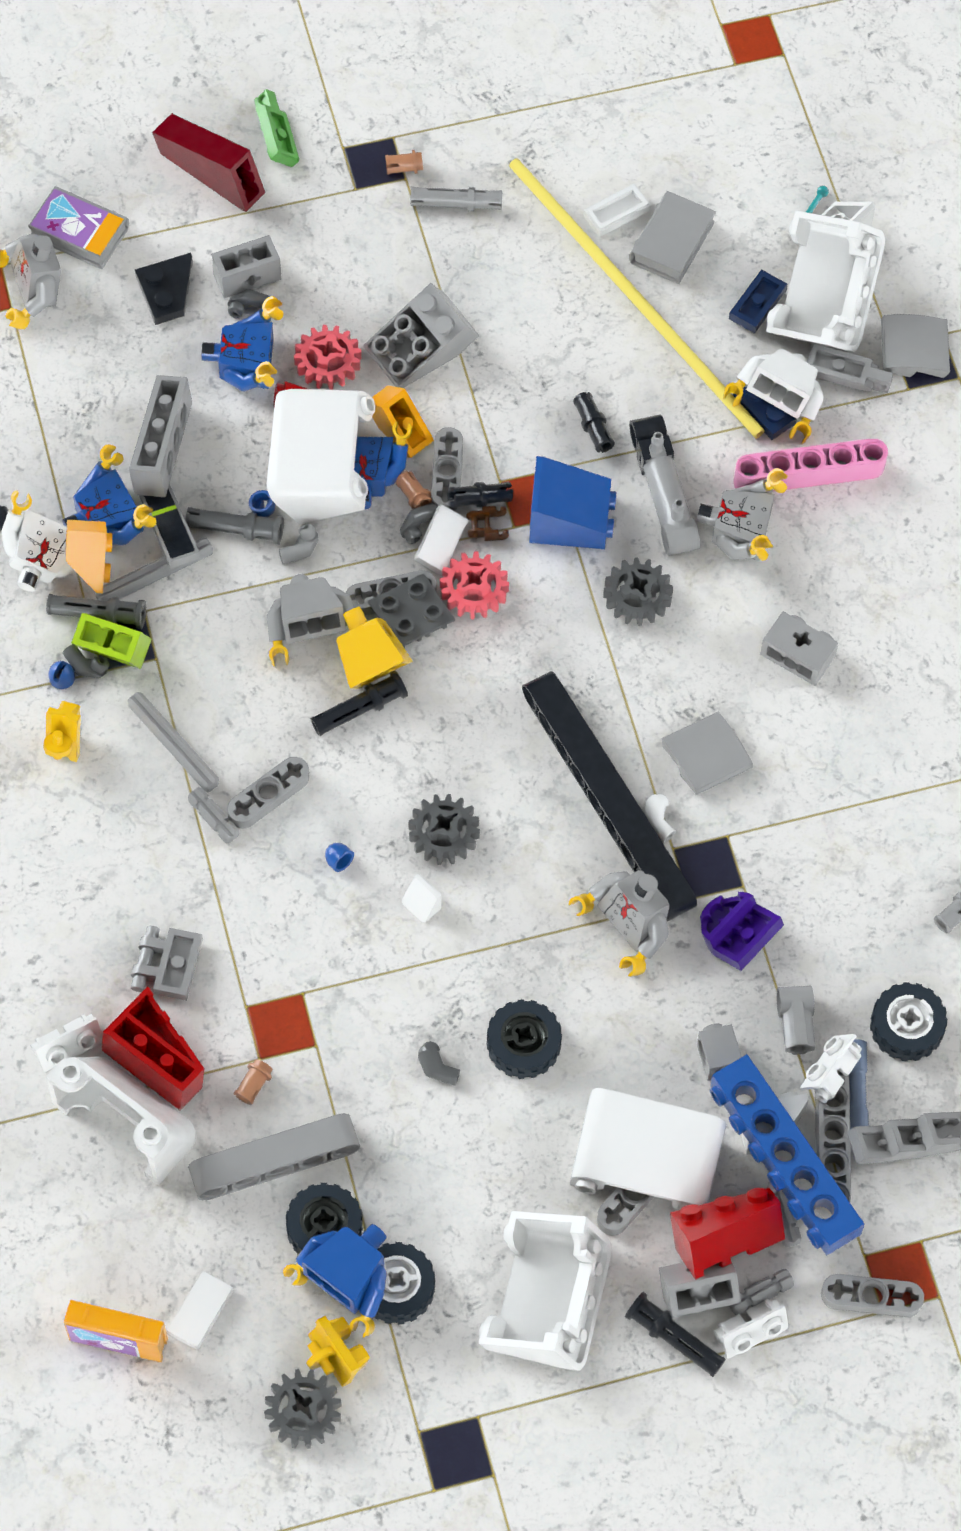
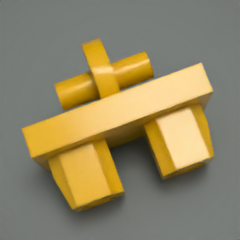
M62 701L58 709L49 707L46 713V738L44 739L43 748L45 754L56 760L66 756L71 761L77 762L80 756L81 715L78 704Z
M325 1315L316 1320V1327L308 1334L312 1342L307 1347L312 1356L307 1360L306 1364L311 1370L321 1367L326 1375L333 1373L340 1385L344 1387L352 1382L356 1373L367 1364L370 1356L360 1344L351 1349L347 1348L343 1340L350 1336L351 1330L344 1317L329 1321Z

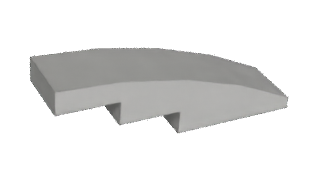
M961 1112L924 1113L917 1119L889 1120L879 1126H856L847 1132L856 1163L889 1162L961 1150Z

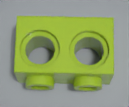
M82 613L71 643L82 650L141 669L152 639L142 632Z

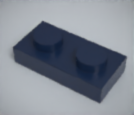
M761 269L729 312V320L755 334L767 318L769 311L776 306L787 291L788 284Z
M746 386L743 388L741 405L765 430L764 433L771 440L796 424L797 418L747 391Z

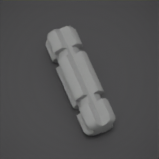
M196 788L188 795L189 803L196 810L200 811L199 814L214 831H218V836L225 843L232 842L239 835L238 828L232 821L227 820V815L212 799L208 798L209 795L203 788Z
M768 1182L767 1188L770 1187L781 1204L785 1240H782V1244L785 1247L795 1246L800 1243L801 1234L799 1227H795L797 1220L787 1207L789 1200L782 1190L776 1191L771 1183Z
M782 1269L774 1273L773 1278L768 1276L745 1288L744 1293L740 1292L741 1303L729 1305L735 1315H741L748 1310L749 1306L754 1307L766 1299H772L778 1295V1291L783 1293L794 1286V1281L789 1271Z

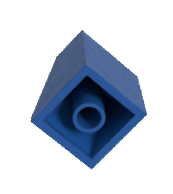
M536 456L529 543L605 550L606 538H613L614 519H608L609 510H615L617 494L616 491H610L611 479L543 456Z

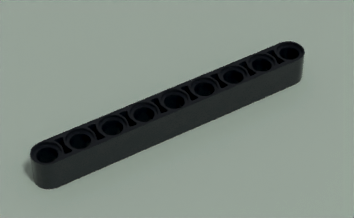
M550 671L522 685V691L527 703L633 872L640 870L656 878L658 882L657 889L668 900L670 905L667 921L697 907V899L692 888L556 674Z

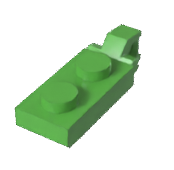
M265 89L254 101L260 121V128L267 146V153L270 160L293 167L300 159L287 114L279 109L275 92Z

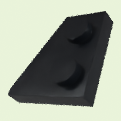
M191 252L135 269L136 279L155 325L185 316L186 296L189 291V277L193 265Z

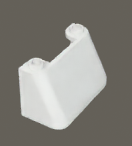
M795 210L794 218L789 225V234L793 242L799 245L785 305L777 304L769 311L766 332L838 350L855 352L862 340L884 251V233L861 222Z
M288 389L280 391L276 395L267 489L272 501L298 524L365 510L368 486L366 481L354 471L358 421L361 423L370 421L375 412V403L371 396L364 391L323 389Z
M69 1057L57 1063L46 1076L53 1105L67 1115L71 1109L76 1107H85L89 1112H92L103 1100L137 1126L133 1135L134 1143L139 1151L148 1157V1166L144 1171L145 1176L157 1186L164 1181L195 1143L196 1133L194 1126L186 1117L105 1057Z
M593 1089L584 1119L570 1185L576 1186L575 1188L580 1192L594 1194L596 1190H602L606 1184L672 1201V1207L677 1211L686 1205L708 1203L727 1124L723 1119L711 1114L610 1089Z
M512 1211L509 1223L504 1229V1240L515 1254L501 1314L500 1316L490 1315L481 1324L479 1344L488 1351L567 1370L579 1371L585 1366L602 1298L611 1259L610 1240L593 1222L584 1216Z

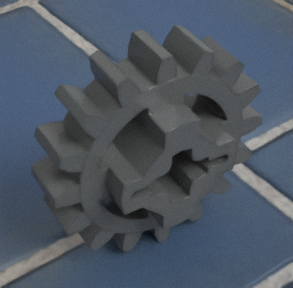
M637 557L634 558L632 565L623 560L621 570L613 566L611 568V576H606L603 598L607 599L606 608H615V618L624 615L625 624H629L632 619H636L638 626H642L643 619L646 618L651 624L655 623V614L663 617L666 607L671 606L673 585L669 584L670 575H661L663 567L661 565L652 568L650 559L645 564H640ZM624 581L625 584L620 586V590L617 591L619 584ZM659 592L657 600L652 602V598H655L656 593Z
M435 794L433 803L430 804L423 799L421 801L422 810L413 809L412 817L414 819L408 822V829L411 830L409 832V841L416 842L414 844V851L416 853L425 851V861H429L434 856L437 857V865H441L443 858H448L452 865L455 864V856L459 855L465 860L467 858V849L475 850L476 841L474 839L480 838V829L477 828L479 826V816H473L474 807L472 805L466 808L463 807V798H459L455 803L452 802L451 794H447L445 800L440 801L439 796ZM427 820L429 827H427L426 832L423 833L422 827L424 822ZM465 825L466 833L464 837L461 838L460 831H462V827Z
M295 1369V1378L290 1379L284 1373L281 1375L282 1386L274 1383L271 1385V1391L275 1396L265 1397V1404L272 1407L264 1411L265 1419H274L268 1425L270 1432L280 1430L278 1435L279 1442L282 1443L287 1438H291L292 1448H296L299 1441H304L306 1448L310 1449L311 1440L315 1438L319 1443H325L323 1433L326 1431L329 1434H334L335 1427L331 1422L341 1421V1413L335 1411V1409L342 1407L341 1399L332 1398L337 1394V1387L333 1385L327 1388V1376L323 1375L319 1380H316L314 1370L311 1369L307 1377H302L299 1369ZM301 1387H307V1388H311V1389H314V1390H313V1391H307V1390H302V1389H300V1388H301ZM286 1395L288 1397V1405L279 1413L280 1403ZM296 1399L304 1407L309 1406L310 1419L303 1411H297ZM327 1404L326 1415L320 1423L318 1412L324 1409V1405ZM297 1426V1427L305 1428L306 1430H304V1431L295 1430V1429H292V1427Z

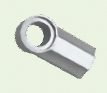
M812 986L778 987L776 996L779 1018H782L785 1052L798 1055L814 1051L815 1038L812 1020L814 1015V994Z

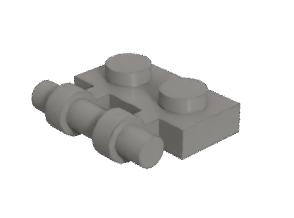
M147 926L145 936L141 937L138 946L139 950H141L138 963L133 965L131 972L133 977L131 989L136 992H142L146 981L151 980L155 981L153 987L154 994L187 1001L203 941L202 934L169 928L167 938L164 940L158 938L160 932L158 927ZM156 953L162 954L159 967L151 966L153 955Z

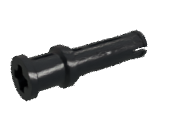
M394 670L390 672V677L374 685L372 683L367 684L364 687V692L311 717L310 720L318 736H322L324 733L349 722L371 709L380 711L384 709L385 704L399 697L403 699L408 697V692L401 677Z
M644 1292L637 1297L625 1315L626 1319H634L649 1331L650 1337H655L656 1339L661 1337L712 1377L715 1376L726 1360L674 1322L670 1311L661 1310L647 1299V1294Z

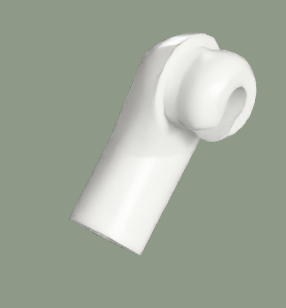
M653 794L645 803V816L659 838L666 843L676 833L664 820L666 806H669V801L664 794Z

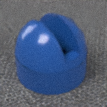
M256 491L249 498V507L258 516L269 517L274 513L276 504L270 498L268 491ZM264 501H267V505L264 508Z
M60 660L50 666L48 675L53 687L67 689L73 685L75 672L68 662ZM60 669H63L60 678L57 679L56 676L58 672L60 671Z
M333 843L325 851L326 862L335 872H341L353 861L354 852L343 843Z

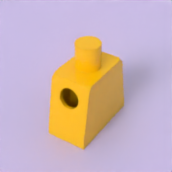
M360 606L343 614L350 631L338 636L336 642L350 689H360L390 674V672L413 662L384 619L374 618L367 622Z

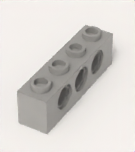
M156 376L129 467L135 495L166 497L192 406L187 377Z

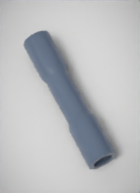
M854 1039L853 1042L862 1048L860 1052L861 1058L849 1074L850 1130L856 1126H869L866 1102L867 1042L860 1039Z

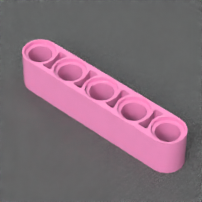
M864 439L746 454L741 456L736 463L734 486L739 488L767 479L769 472L776 468L784 470V473L788 476L786 479L781 480L787 485V490L874 479L882 475L885 469L888 448L879 439ZM867 457H873L877 460H870ZM836 461H843L846 464H839ZM805 465H812L816 468H808ZM743 473H751L754 476H747Z

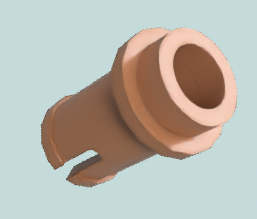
M412 150V153L385 155L387 175L414 171L415 174H418L417 171L423 170L421 152Z
M405 471L397 477L395 484L408 498V504L412 509L432 502L431 492L422 487L412 471Z
M255 1059L253 1063L248 1064L247 1068L249 1071L233 1093L236 1095L235 1097L249 1105L254 1103V1099L266 1080L270 1081L272 1078V1067L259 1059Z

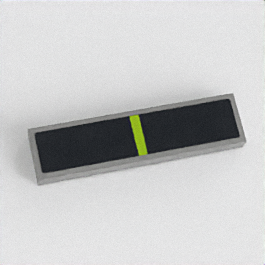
M170 484L166 497L139 495L142 504L153 509L152 513L148 515L156 518V525L152 528L170 569L200 560L199 550Z

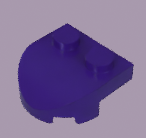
M738 892V896L726 899L720 895L710 901L700 915L701 933L709 951L717 958L740 971L784 926L779 915L757 904L754 896L747 892Z

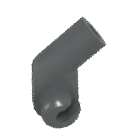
M246 289L229 299L227 304L228 313L234 318L242 317L244 310L252 306L262 309L264 301L271 296Z
M432 502L412 509L400 528L402 538H406V541L411 544L418 542L422 536V532L418 528L421 523L432 519L437 505Z
M74 644L68 646L63 651L64 657L79 676L100 678L108 671L109 661L102 655L93 659L85 658Z
M429 1041L424 1043L418 1051V1059L425 1075L455 1086L459 1078L460 1069L443 1064L438 1052L440 1048L435 1042Z

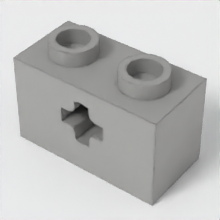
M270 235L211 254L213 275L223 298L236 295L246 289H254L281 280L280 257Z
M783 611L764 637L760 655L816 686L834 660L838 642L830 634L810 627L802 618L796 615H789Z
M684 1262L659 1268L663 1299L672 1318L741 1303L737 1272L733 1264L722 1268L717 1263L704 1269L705 1276L697 1280L694 1279Z

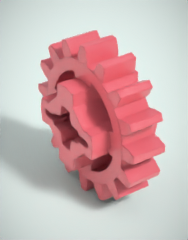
M327 325L322 326L321 332L311 328V336L302 334L301 344L295 345L294 364L297 366L298 375H305V383L307 384L313 380L316 381L318 389L322 387L323 383L328 384L329 390H333L334 383L336 382L343 387L345 386L346 377L354 380L355 371H360V360L362 357L361 349L358 348L357 338L350 339V331L348 330L343 334L339 333V326L337 325L333 328V331H328Z
M478 551L474 552L473 558H468L464 552L461 553V561L458 562L452 558L450 559V568L443 567V578H440L441 599L448 600L447 608L449 610L457 607L459 617L465 612H469L470 619L474 620L476 613H481L483 618H487L488 609L497 613L499 611V603L505 604L506 593L509 592L507 570L501 571L500 561L491 563L490 554L481 559L479 558ZM455 579L458 580V584H457V589H456V590H454V587H453V583H454ZM494 580L496 587L492 592L491 582Z

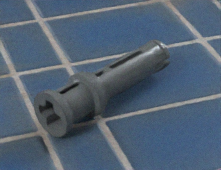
M192 507L187 509L189 514H186L185 520L189 528L240 534L250 541L258 538L272 540L277 545L281 542L284 528L283 516H277L275 519L258 516L255 512L244 516Z
M49 594L46 612L48 615L55 614L79 618L82 613L115 624L135 625L138 629H142L146 619V601L139 600L138 603L120 601L118 597H112L108 601Z

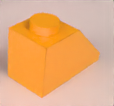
M387 385L372 397L375 403V412L372 418L379 430L387 437H393V443L396 442V437L392 432L393 424L398 421L397 432L401 436L407 433L408 423L411 424L412 434L409 438H406L405 444H408V458H412L434 441L405 388Z

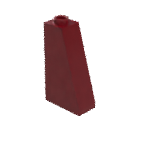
M173 113L152 132L161 155L242 211L247 212L266 193L250 149Z

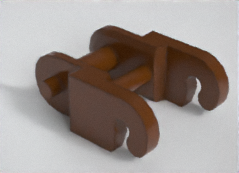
M483 506L480 511L472 510L468 512L466 518L471 521L472 527L467 532L468 536L474 539L484 537V541L507 539L509 537L508 530H503V533L499 534V530L492 529L489 522L490 517L504 516L507 513L506 507L502 506L498 511L496 506ZM478 520H485V528H478Z

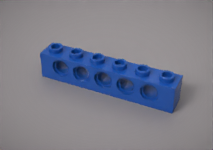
M748 1054L712 1075L711 1088L709 1089L713 1100L719 1107L724 1105L730 1114L729 1122L738 1135L743 1133L750 1143L748 1145L750 1154L757 1163L763 1162L769 1171L767 1177L773 1188L778 1192L782 1190L789 1200L787 1207L796 1220L802 1219L808 1228L806 1233L812 1245L816 1249L821 1248L827 1256L860 1236L865 1225ZM742 1094L749 1095L754 1102L749 1105H743L737 1101L736 1097ZM765 1122L772 1126L773 1131L762 1133L756 1129L755 1125ZM781 1150L787 1151L791 1154L792 1159L787 1162L780 1161L776 1158L775 1153ZM806 1179L811 1183L812 1188L801 1190L796 1187L794 1181ZM824 1207L831 1212L832 1216L828 1219H821L815 1215L814 1210Z

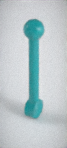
M826 186L818 187L817 196L807 209V213H812L820 200L828 195L829 190Z

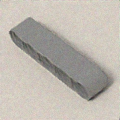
M840 1072L838 1075L844 1080V1083L834 1096L839 1101L840 1106L830 1107L815 1097L816 1154L824 1166L827 1163H836L840 1166L841 1172H828L850 1202L851 1147L847 1134L850 1130L849 1075L844 1076ZM834 1130L840 1134L841 1138L839 1140H831L824 1132ZM817 1208L822 1218L828 1219L832 1216L827 1208Z
M343 1113L192 1161L188 1168L198 1199L210 1200L349 1156L360 1149V1144L350 1115Z

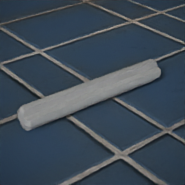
M207 538L195 541L200 553V560L213 554L212 545ZM164 556L104 585L103 594L95 592L97 600L108 601L112 597L121 599L200 560L170 569Z
M136 692L128 699L130 709L205 792H210L219 784L217 775L143 693Z

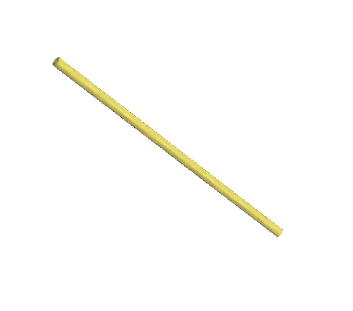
M518 158L512 160L509 167L753 437L755 439L761 437L765 432L761 425L741 403L738 406H732L735 397L731 393L723 400L725 386L523 163Z

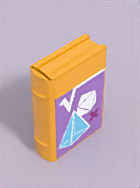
M70 1300L64 1319L69 1341L162 1362V1351L164 1344H167L168 1341L163 1321Z

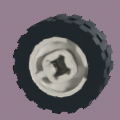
M903 982L901 985H892L889 990L881 993L880 998L877 999L870 1018V1031L873 1033L872 1038L874 1042H877L882 1052L885 1051L889 1054V1057L894 1059L899 1058L901 1061L908 1062V1060L918 1061L922 1057H928L934 1049L936 1050L939 1047L946 1031L948 1018H946V1007H943L941 998L936 996L933 990L923 987L922 984Z
M402 1242L382 1244V1247L377 1250L384 1256V1268L387 1271L384 1296L374 1318L377 1320L381 1319L387 1324L398 1323L400 1325L407 1321L412 1322L420 1314L423 1315L427 1311L428 1305H431L435 1293V1271H433V1265L430 1259L427 1260L423 1251L417 1250L411 1244L405 1245Z

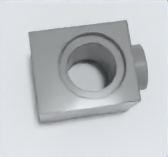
M719 1023L711 1024L703 1028V1031H699L697 1047L707 1081L712 1080L714 1073L741 1058V1053L732 1024L725 1026Z

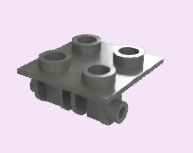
M424 573L368 600V604L376 616L387 622L404 648L415 640L421 641L423 636L429 637L430 633L440 628H447V624L455 621L454 616Z

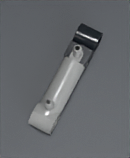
M659 414L630 420L629 429L635 451H637L636 457L641 474L646 476L661 525L662 541L666 554L669 556L700 549L699 531L694 518H691L674 465V450L670 437L667 435L663 416Z

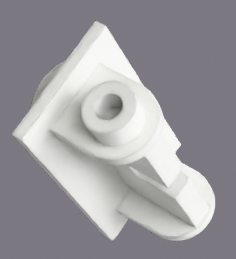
M83 1014L81 1017L63 1026L65 1033L60 1035L56 1029L35 1039L36 1042L30 1046L35 1056L38 1057L44 1073L54 1068L61 1060L76 1057L102 1043L103 1034L96 1017H93L92 1014L88 1016Z
M856 1035L834 1036L828 1040L823 1048L824 1053L818 1062L814 1063L807 1070V1078L800 1089H814L816 1091L815 1097L820 1102L826 1103L828 1100H832L844 1083V1080L836 1073L837 1070L844 1076H848L861 1058L860 1052L862 1048L853 1042Z
M766 1299L764 1302L746 1310V1315L750 1321L745 1322L741 1315L738 1314L723 1323H719L718 1328L714 1330V1335L719 1343L723 1342L726 1358L729 1359L737 1354L745 1353L758 1343L768 1338L776 1337L782 1331L788 1329L784 1304L780 1305L776 1299L772 1301Z

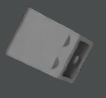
M430 283L371 337L363 347L395 387L405 388L456 358L479 337V334L449 297Z

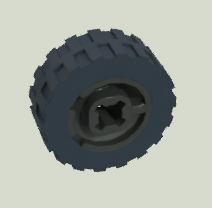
M524 999L513 1003H506L503 1008H499L495 1012V1016L491 1017L489 1028H487V1050H489L491 1061H494L496 1064L495 1067L504 1071L506 1075L510 1077L516 1076L518 1079H524L525 1077L535 1078L541 1073H546L548 1068L556 1063L557 1056H559L561 1050L560 1022H557V1016L554 1012L551 1013L544 1004L540 1005L537 1001H524Z
M321 1183L320 1185L314 1186L312 1184L308 1186L304 1191H299L297 1197L291 1200L289 1211L286 1212L288 1240L290 1244L292 1243L293 1250L297 1254L302 1251L310 1238L333 1230L338 1232L343 1227L350 1228L359 1236L362 1235L363 1217L362 1211L359 1208V1202L351 1196L350 1191L340 1188V1185Z

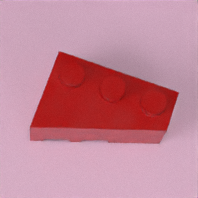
M147 986L103 1031L102 1051L181 1111L202 1089L205 1068L183 1036H179L170 1023V1017L159 1007L153 998L154 994Z
M770 1187L753 1188L745 1194L733 1197L722 1196L716 1198L713 1202L702 1205L690 1204L678 1211L670 1212L675 1249L695 1280L705 1276L704 1269L717 1263L722 1268L732 1264L731 1257L746 1251V1254L752 1255L785 1240L781 1204Z

